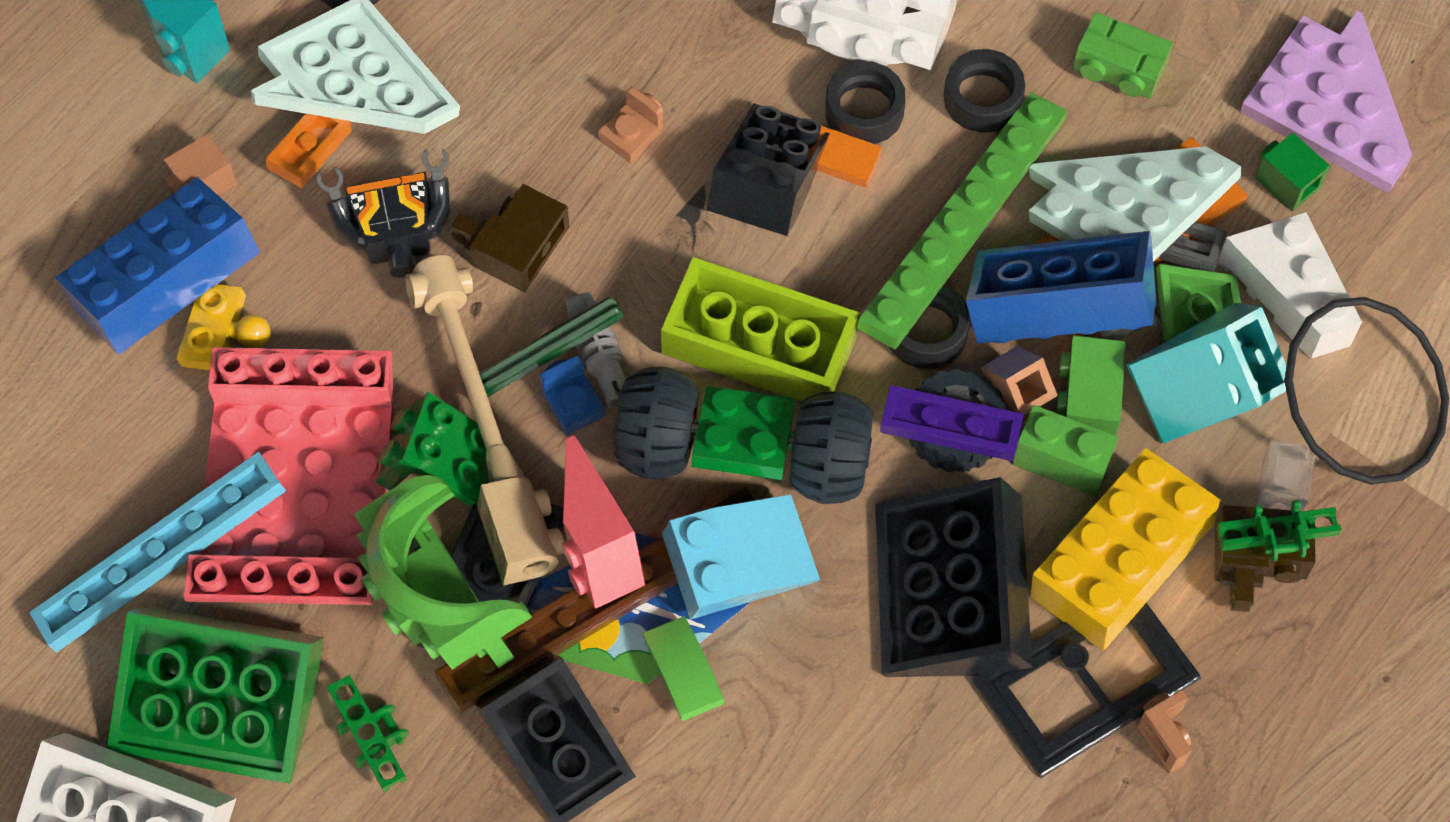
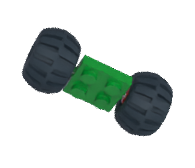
M650 367L633 372L624 381L615 422L614 456L619 465L631 474L650 480L665 479L680 474L688 465L695 438L691 467L782 480L787 451H792L790 483L805 498L820 504H837L854 499L862 492L870 457L873 413L867 404L855 396L840 391H831L807 397L800 405L794 433L791 431L795 410V398L706 386L700 418H697V387L691 379L681 372L667 367Z

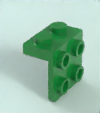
M427 392L410 408L403 406L391 424V429L395 431L394 435L379 455L378 462L382 466L376 483L390 491L413 472L419 476H436L447 483L456 499L468 506L477 503L480 487L482 484H486L489 475L486 463L487 450L477 422L430 392Z

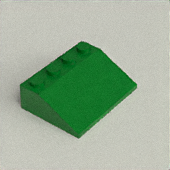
M142 606L127 612L107 749L126 755L290 784L293 779L317 685L324 637L149 606Z

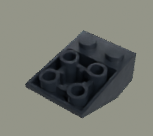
M753 103L714 167L706 210L788 236L801 212L830 133H825L809 164H807L808 150L818 142L821 124L813 119L799 118L780 112L772 106H761Z

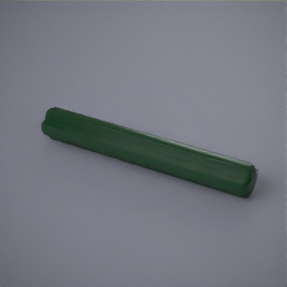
M612 296L604 298L481 370L479 374L487 397L621 320L624 315L617 300Z

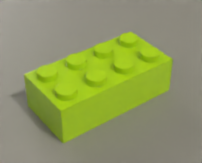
M693 257L661 329L662 354L803 402L804 399L812 395L836 390L857 338L860 312Z

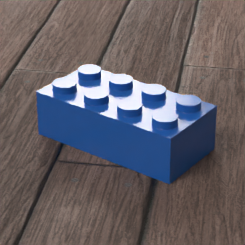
M197 177L153 209L144 213L119 233L110 237L82 259L74 262L55 278L75 312L119 355L210 288L260 254V251L243 217Z

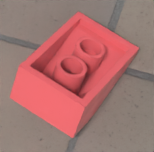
M575 435L566 438L563 523L567 541L562 543V549L572 569L568 570V574L573 587L579 596L586 593L596 609L645 586L633 528Z

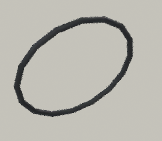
M1367 297L1332 300L1306 317L1289 345L1284 383L1291 417L1310 450L1339 475L1370 485L1403 481L1428 464L1445 435L1449 394L1442 363L1425 333L1397 308ZM1364 305L1392 315L1417 336L1434 366L1441 398L1437 432L1423 457L1400 473L1369 476L1343 467L1317 445L1300 416L1293 384L1297 349L1312 323L1335 308Z

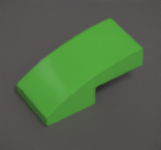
M685 616L642 633L645 645L662 676L665 690L682 722L725 704L709 663Z

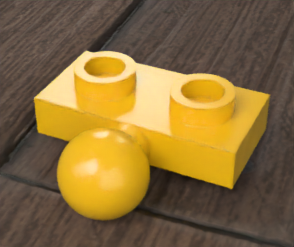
M217 284L194 301L176 358L181 367L210 370L212 348H230L233 338L237 339L239 344L245 348H261L268 342L270 326L263 317L250 314L239 320L246 298L242 287Z

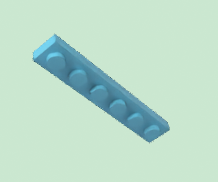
M257 452L29 613L48 646L57 653L188 561L189 555H196L286 492V490L260 452Z

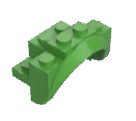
M430 475L411 478L356 512L354 515L363 528V531L356 535L367 551L358 557L367 572L366 575L361 577V580L375 601L383 598L388 608L381 611V614L396 636L404 631L414 645L421 642L433 660L441 655L452 670L475 654H478L480 658L489 654L498 668L514 659L513 654L502 637L532 618L522 601L519 603L509 600L479 602L432 525L426 519L436 508L455 496L444 480ZM411 547L414 553L408 556L409 548Z

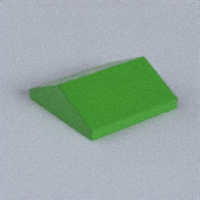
M1159 264L1156 267L1164 343L1230 305L1241 303L1237 275Z

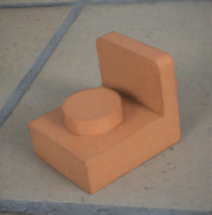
M631 86L626 91V105L598 131L599 141L631 164L664 131L663 108L653 95L649 93L643 94Z
M1183 690L1171 697L1165 692L1150 700L1143 707L1145 712L1138 725V729L1169 774L1185 765L1192 751L1188 732L1180 722H1173L1171 719L1182 712L1188 700Z

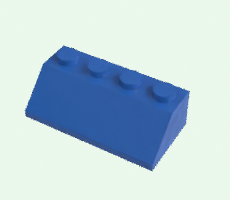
M1150 231L977 251L966 298L977 344L989 342L1006 343L1011 340L1027 338L1047 339L1056 335L1075 333L1093 334L1097 331L1114 329L1135 330L1143 326H1152L1156 293Z

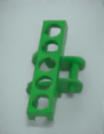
M1293 500L1291 502L1292 515L1266 519L1265 516H1261L1263 512L1262 505H1255L1253 507V518L1220 522L1216 527L1222 551L1267 545L1264 551L1265 554H1269L1271 561H1277L1278 554L1298 552L1301 558L1305 557L1306 549L1310 547L1309 542H1305V540L1337 536L1342 529L1336 519V507L1299 511V508H1301L1300 500ZM1319 517H1324L1330 521L1331 526L1316 527L1315 520ZM1293 522H1294V525H1295V529H1294V530H1293V528H1292V523H1293ZM1279 523L1285 527L1287 534L1284 537H1275L1274 531L1270 526ZM1255 526L1258 536L1249 537L1247 529ZM1230 529L1236 530L1241 534L1242 538L1226 540L1225 532Z
M350 675L327 686L333 701L344 719L337 727L338 733L345 735L348 733L349 728L363 753L356 758V766L363 768L366 766L367 761L383 792L388 791L389 787L398 782L403 783L407 781L390 748L395 744H403L404 739L409 735L407 729L398 728L392 717L396 710L393 704L386 706L382 704L378 707V710L371 713ZM342 686H348L353 694L352 698L347 701H341L337 694V690ZM353 705H359L362 711L350 717L347 712L348 709ZM382 720L390 732V735L386 737L383 736L377 725ZM366 724L373 726L375 734L372 738L362 740L358 737L357 732L359 728ZM374 744H379L378 746H376V747H374V748H372V749L369 750V748H370L372 745H374ZM384 764L392 765L396 773L393 778L384 779L379 769Z

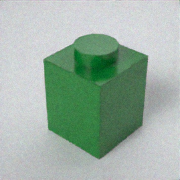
M1292 132L1280 143L1277 140L1272 141L1261 152L1259 156L1261 164L1255 179L1291 211H1294L1322 187L1330 165Z

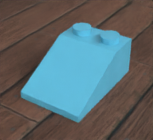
M791 495L715 507L670 520L662 532L690 620L809 585L820 580Z

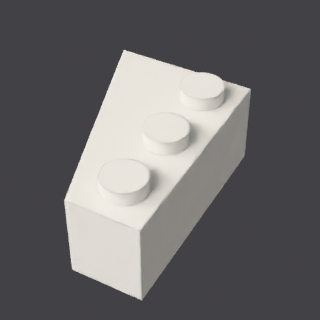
M1306 212L1226 237L1217 263L1226 272L1231 270L1237 275L1238 279L1246 286L1245 292L1254 301L1258 298L1274 315L1273 321L1292 340L1307 316L1332 300L1350 298ZM1355 307L1335 308L1313 322L1299 345L1302 351L1312 359L1350 347L1362 323Z

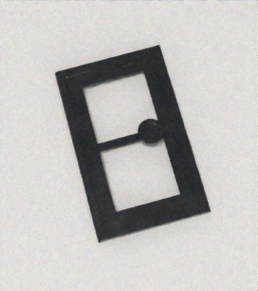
M1147 603L1130 620V624L1165 671L1112 704L1085 668L1089 660V654L1087 649L1080 643L1087 640L1086 637L1066 622L1031 643L1033 667L999 674H979L972 679L977 690L1039 778L1045 777L1143 716L1145 712L1143 707L1154 697L1165 692L1171 697L1201 679L1199 672ZM1060 656L1063 668L1078 674L1102 707V710L1048 743L1009 687Z

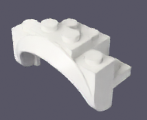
M776 0L772 22L799 30L807 38L808 44L818 46L832 56L846 62L873 61L884 66L905 62L931 70L948 33L957 0ZM906 7L921 10L914 13L903 14Z

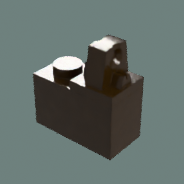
M522 184L515 196L510 195L506 198L501 206L499 215L492 213L488 220L483 219L482 222H479L459 213L450 225L451 237L465 246L464 252L472 257L473 267L525 293L570 227L568 206Z
M1222 505L1215 522V581H1219L1220 585H1230V611L1249 612L1250 607L1254 603V587L1262 588L1264 577H1274L1276 581L1282 583H1295L1301 579L1306 580L1315 564V539L1305 540V542H1309L1310 547L1306 549V556L1302 558L1298 555V552L1278 554L1277 561H1271L1269 554H1265L1264 551L1267 545L1222 551L1216 529L1218 523L1253 518V507ZM1262 508L1263 512L1261 513V516H1265L1266 519L1292 515L1291 510ZM1294 522L1292 523L1293 530L1295 529ZM1279 523L1270 526L1274 531L1275 537H1284L1287 534L1285 527ZM1255 526L1247 529L1249 537L1258 536ZM1230 529L1225 532L1226 540L1242 538L1241 534L1236 530Z

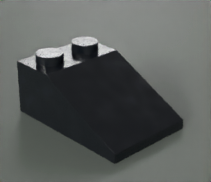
M554 653L474 704L497 742L551 822L570 821L636 777L561 656Z

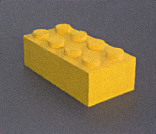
M1145 448L1033 573L1030 598L1064 623H1068L1073 629L1104 652L1215 524L1220 499Z

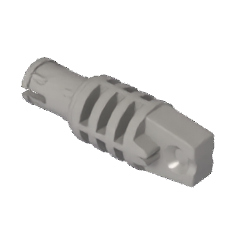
M589 291L565 300L569 319L597 303ZM609 326L576 345L586 371L597 378L606 399L607 407L609 409H617L618 396L615 390L620 395L626 380L621 369L624 356L613 330Z

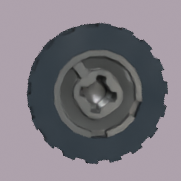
M952 369L949 372H944L943 370L937 372L932 378H926L922 381L921 387L919 389L916 388V391L1007 410L1006 402L1002 401V394L999 389H995L991 385V381L986 377L982 378L976 372L970 370L969 372L960 371V369ZM909 439L911 446L915 447L917 450L916 454L921 459L924 458L929 462L930 466L945 469L946 472H969L972 468L984 466L989 458L991 460L993 458Z

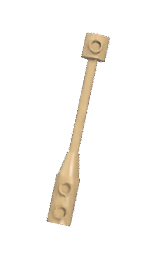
M437 255L429 257L418 263L413 269V273L406 274V292L413 309L424 307L427 314L441 316L487 450L486 463L490 483L481 485L477 509L503 585L541 577L551 572L558 565L557 556L564 554L562 549V543L564 542L562 533L558 527L547 529L544 516L551 514V505L547 491L545 489L534 491L531 481L525 477L509 449L503 444L458 310L467 301L466 294L473 292L471 273L467 267L457 269L454 259L449 256Z

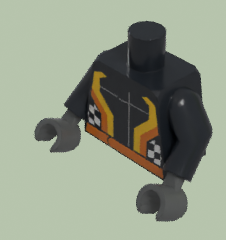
M442 148L443 163L439 167L430 165L428 149L422 154L423 165L426 169L430 170L431 177L428 179L426 172L367 182L344 187L345 195L341 194L340 191L343 183V174L338 168L333 167L334 173L337 176V184L334 187H326L322 183L320 172L317 173L316 184L322 191L328 194L329 199L326 201L337 234L355 251L366 252L371 263L388 262L390 274L393 277L404 278L406 274L413 273V269L416 266L414 257L426 255L431 251V239L440 235L450 214L449 182L443 173V170L449 164L450 158L444 148Z

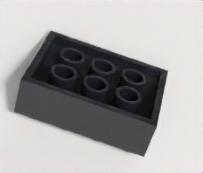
M997 477L875 504L882 675L885 677L977 676L979 674H999L1033 667L1022 496L1005 480Z

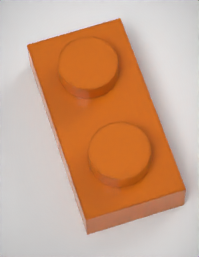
M305 114L266 157V168L302 188L351 133V121Z

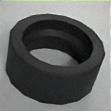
M991 49L971 50L959 56L949 67L943 94L945 109L953 121L965 129L980 133L996 132L1004 128L1023 103L1026 87L1024 73L1016 61L1003 52ZM986 75L1004 83L1009 90V96L1005 102L999 105L983 107L966 100L960 93L959 88L961 82L972 76Z
M857 61L848 64L832 75L826 88L825 118L829 126L835 131L873 144L880 143L896 133L902 123L906 103L905 87L900 77L887 66L873 61ZM858 87L872 88L882 92L890 100V108L884 115L877 118L859 119L849 115L841 108L840 99L849 90Z
M947 285L942 286L928 306L942 310L952 319L953 331L950 337L937 344H922L906 335L896 350L890 347L892 353L903 363L919 369H936L951 363L962 353L970 327L969 311L963 297Z

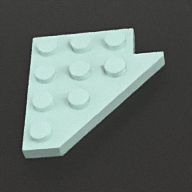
M350 0L258 46V57L276 78L251 90V101L255 105L426 134L459 116L460 105L369 0Z
M1208 147L1034 163L1029 167L1030 179L1048 189L1049 192L1029 210V221L1061 241L1150 231L1154 261L1241 178V166Z

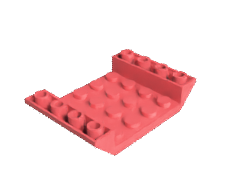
M212 348L208 389L214 402L204 489L257 452H260L286 492L197 553V555H189L184 593L185 601L372 605L374 599L361 580V577L366 575L367 572L358 558L367 552L356 535L363 531V528L354 514L388 492V489L376 483V479L382 466L378 462L379 455L384 446L392 439L393 429H391L394 419L392 351Z

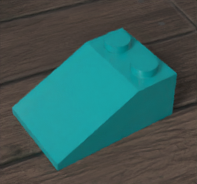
M137 0L163 55L162 61L164 65L176 76L181 77L185 75L197 84L230 52L217 4L212 0Z

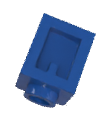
M579 356L569 360L561 359L555 361L540 374L541 393L566 436L606 416L603 404L584 375L583 363Z

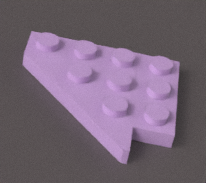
M1356 11L1341 35L1303 16L1247 96L1240 110L1242 114L1284 137L1289 136L1293 132L1319 156L1388 194L1412 157L1409 143L1363 13Z

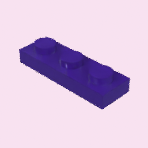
M890 385L880 432L1014 461L1024 414Z

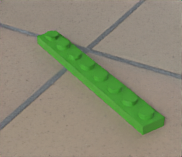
M1032 92L1029 93L861 315L858 322V330L896 350L1028 172L1029 167L1036 161L1065 122L1068 110Z

